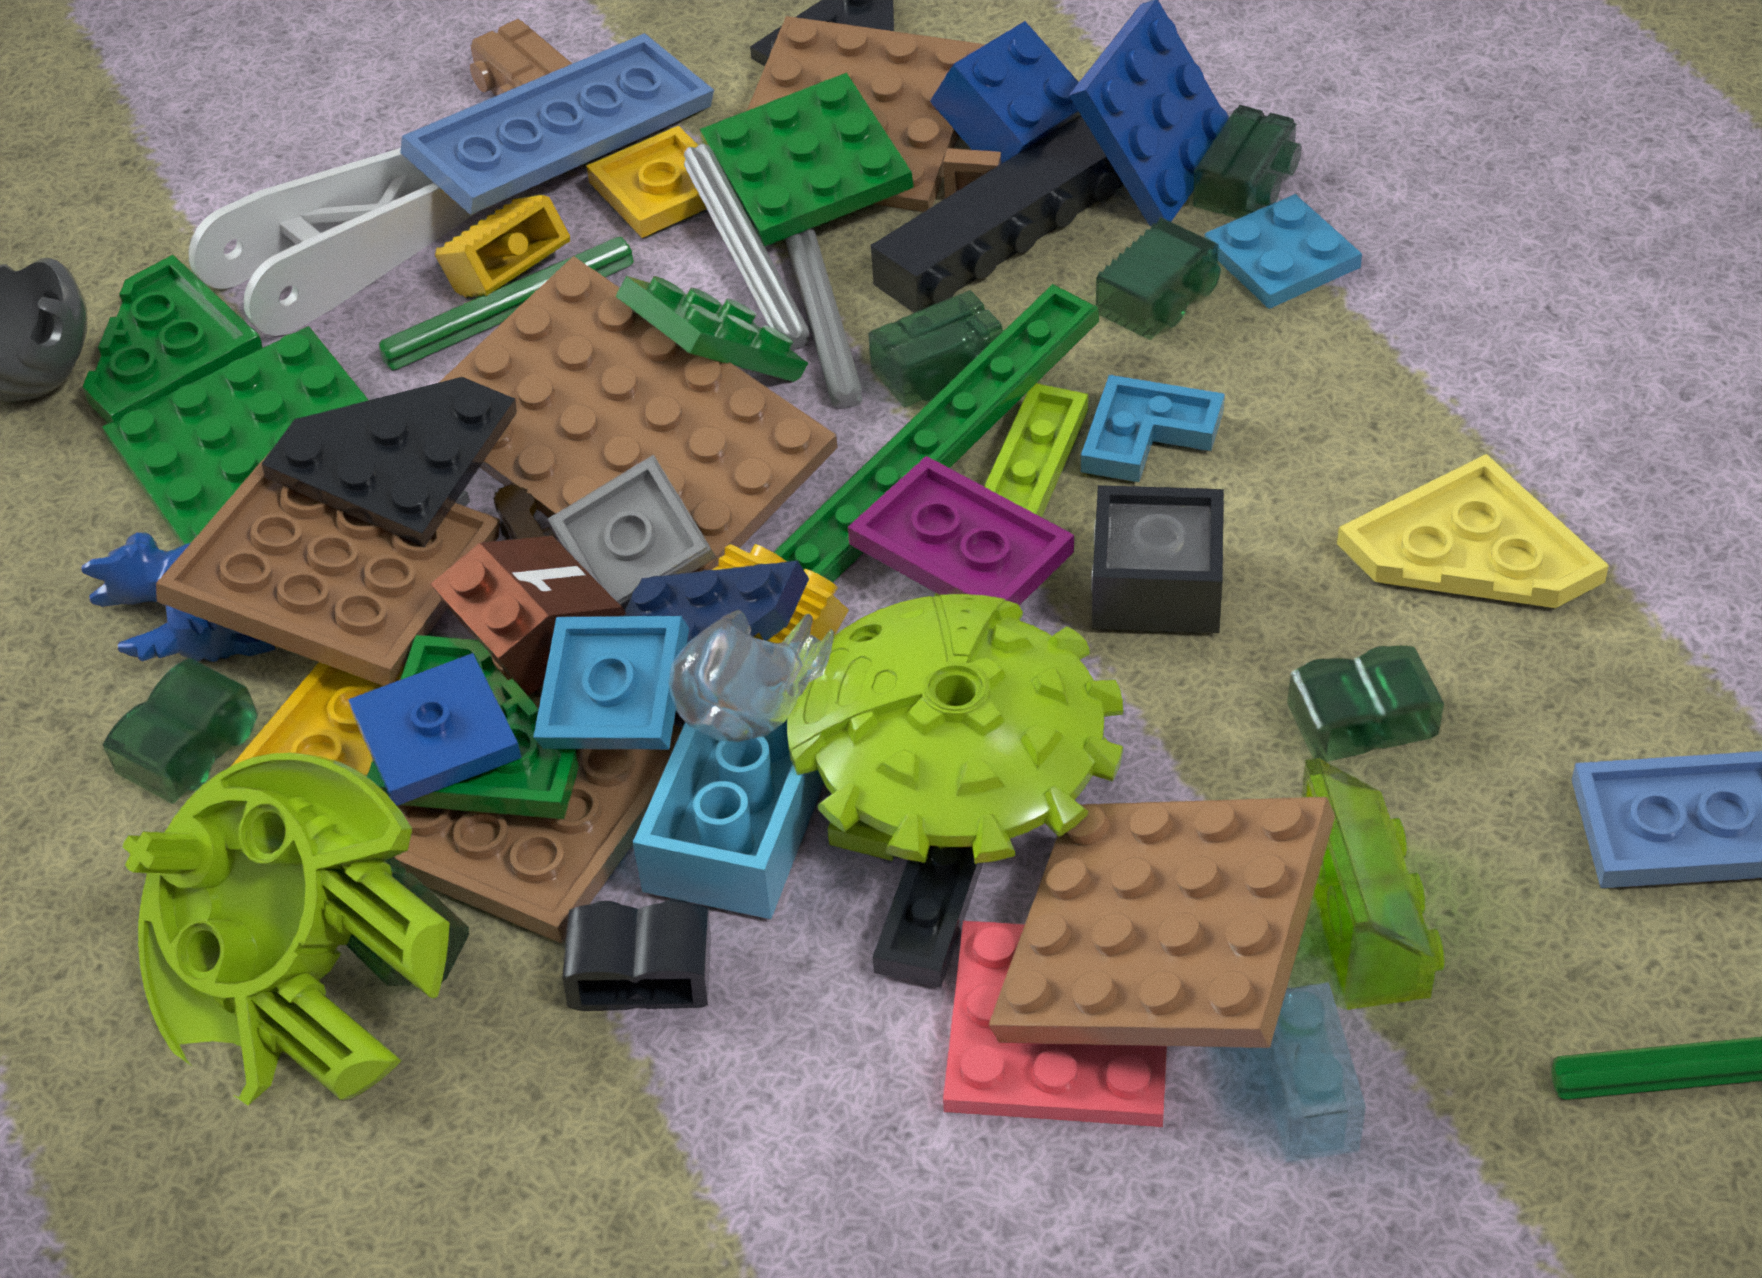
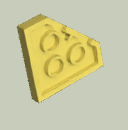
M1487 454L1340 526L1338 529L1337 545L1375 582L1557 608L1605 583L1609 567L1602 558Z

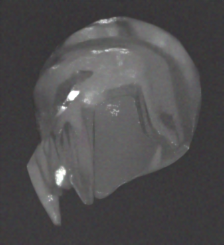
M736 610L727 614L691 639L671 663L668 684L673 705L689 727L715 740L741 742L767 736L787 720L808 683L824 674L832 650L835 632L830 629L822 641L813 635H809L813 617L810 614H806L782 643H773L749 635L751 627L742 611Z

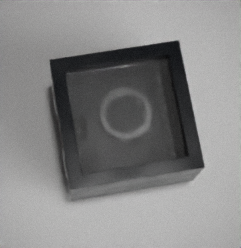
M1098 485L1091 582L1092 629L1220 632L1223 584L1224 489Z

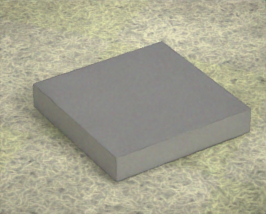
M654 455L548 518L564 548L624 610L630 602L633 591L638 586L641 578L692 573L716 558Z

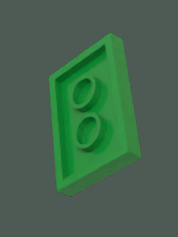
M626 276L616 294L619 300L690 354L727 364L730 362L741 368L792 382L801 378L808 365L807 361L790 350L794 342L788 336L769 326L759 327L753 322L756 313L735 300L727 298L724 304L721 305L711 295L693 287L685 294L678 286L657 276H653L650 283Z

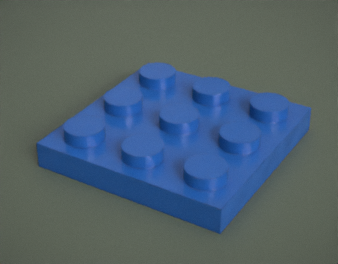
M1151 0L1139 5L1069 94V97L1147 223L1155 228L1168 226L1236 132L1227 112L1219 104L1206 82L1201 68L1193 60L1180 38L1175 24L1167 16L1159 0Z

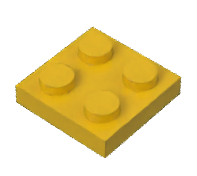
M679 125L586 166L589 183L641 238L707 209L684 167V161L686 160L684 152L689 147L696 148L699 145Z

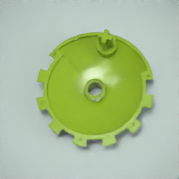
M971 594L920 597L887 606L860 618L832 637L814 655L797 681L790 700L787 716L790 759L797 775L818 770L824 784L832 793V795L818 804V810L832 824L846 832L857 821L861 820L871 827L891 835L892 838L886 847L887 854L925 863L929 846H972L975 864L999 861L1015 856V850L1010 841L1011 838L1025 834L1043 824H1046L1060 837L1078 825L1088 815V810L1077 803L1075 799L1085 789L1092 776L1111 782L1114 781L1121 765L1124 747L1103 740L1104 717L1123 715L1121 690L1116 680H1094L1085 665L1080 661L1090 655L1087 641L1068 626L1051 636L1033 625L1020 621L1023 616L1020 606L1004 598Z

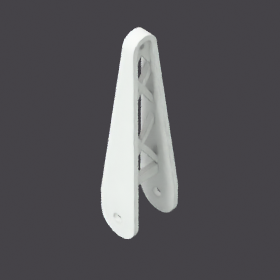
M401 148L259 190L214 211L202 221L191 239L189 263L194 274L205 284L213 288H232L250 279L244 293V310L247 318L263 333L274 336L286 335L332 310L476 213L470 215L400 153ZM237 239L234 250L224 254L226 244L231 240ZM292 286L290 295L284 300H279L282 290Z

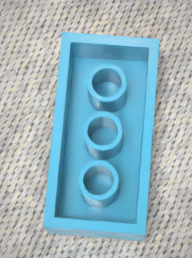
M742 644L726 655L732 665L700 687L633 840V847L642 892L772 919L824 785L818 770L801 775L796 774L790 759L787 737V716L790 700L797 681L813 657Z

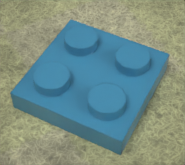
M1296 194L1204 233V248L1268 309L1361 268L1362 253Z
M682 616L556 617L533 737L543 749H669L689 634V627Z

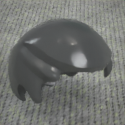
M52 258L39 259L19 271H14L7 264L0 266V402H19L38 398L53 391L67 379L82 352L87 334V309L84 297L72 273L63 264Z

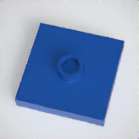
M473 653L348 699L357 726L388 795L396 806L521 758L518 742Z

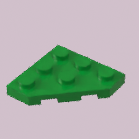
M171 255L125 279L119 293L122 301L117 317L109 318L98 346L101 357L95 371H88L82 388L88 404L108 424L111 422L114 424L127 413L154 402L184 385L201 379L235 360L248 356L262 349L263 346L259 334L181 261L174 255Z
M416 635L400 680L473 653L518 742L521 758L400 805L565 819L579 769L576 750L543 749L533 738L539 708L513 679L508 680L494 665L492 655L479 640ZM372 760L367 778L372 780L388 795Z

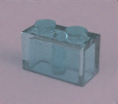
M1329 982L1287 988L1270 1048H1255L1286 1162L1359 1152L1366 1105Z

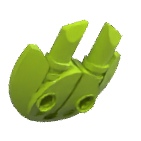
M272 753L257 756L232 765L203 784L177 812L165 832L143 831L140 836L128 835L124 840L122 848L130 853L125 863L126 868L133 873H147L138 920V951L145 994L158 1029L170 1050L189 1065L191 1064L186 1059L180 1044L214 1041L233 1043L241 1047L246 1085L240 1096L235 1097L247 1106L271 1086L281 1052L289 1055L343 1101L352 1099L367 1091L381 1081L402 1061L325 996L324 984L319 980L331 971L342 954L336 949L337 946L347 945L351 934L432 999L438 997L446 963L450 923L392 877L391 867L385 860L408 851L412 828L401 810L372 780L356 769L322 756L299 753Z

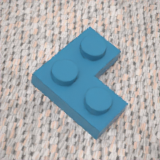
M1109 375L1081 453V472L1140 482L1153 441L1212 451L1224 412L1225 394Z

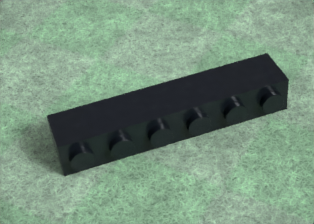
M1079 115L871 244L873 285L919 316L935 305L947 303L958 290L977 278L983 279L988 277L997 265L1016 253H1024L1030 250L1038 239L1058 226L1065 227L1069 225L1077 214L1097 201L1104 202L1108 200L1115 190L1124 184L1086 122Z

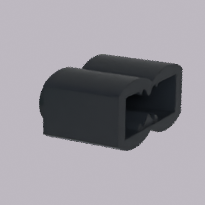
M667 900L640 909L621 905L613 901H598L570 909L568 913L562 976L567 1007L579 1011L628 1010L637 1006L645 1009L702 1008L707 1006L711 953V930L708 908L683 900Z

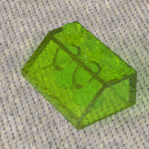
M1320 758L1305 760L1301 797H1327L1336 815L1313 898L1347 1010L1431 998L1435 972L1443 971L1444 969L1443 944L1437 929H1427L1422 915L1425 912L1424 888L1417 872L1408 873L1404 861L1407 854V843L1401 820L1399 818L1390 819L1381 791Z

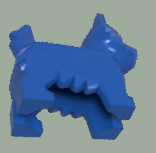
M137 532L127 538L125 545L109 552L107 557L91 559L82 565L83 574L105 582V584L89 595L90 602L101 607L120 604L134 605L151 601L157 602L156 583L190 543L174 550L165 551L158 548L156 541L148 533ZM164 605L166 606L167 623L153 631L118 643L119 652L132 657H138L140 661H146L154 657L164 658L179 653L183 657L196 661L205 659L216 662L219 658L227 659L231 655L254 656L276 650L275 645Z

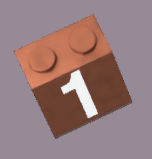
M553 536L481 542L430 584L459 622L476 640L480 641L492 655V658L528 697L544 684L556 617H618L627 614L623 607Z

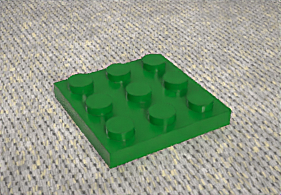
M847 72L699 129L702 144H706L712 149L764 247L914 188L912 171Z

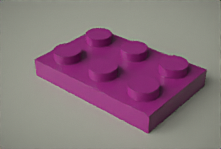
M925 456L848 526L849 544L939 595H985L1004 598L1007 601L1017 603L1019 606L1074 553V534L928 456Z

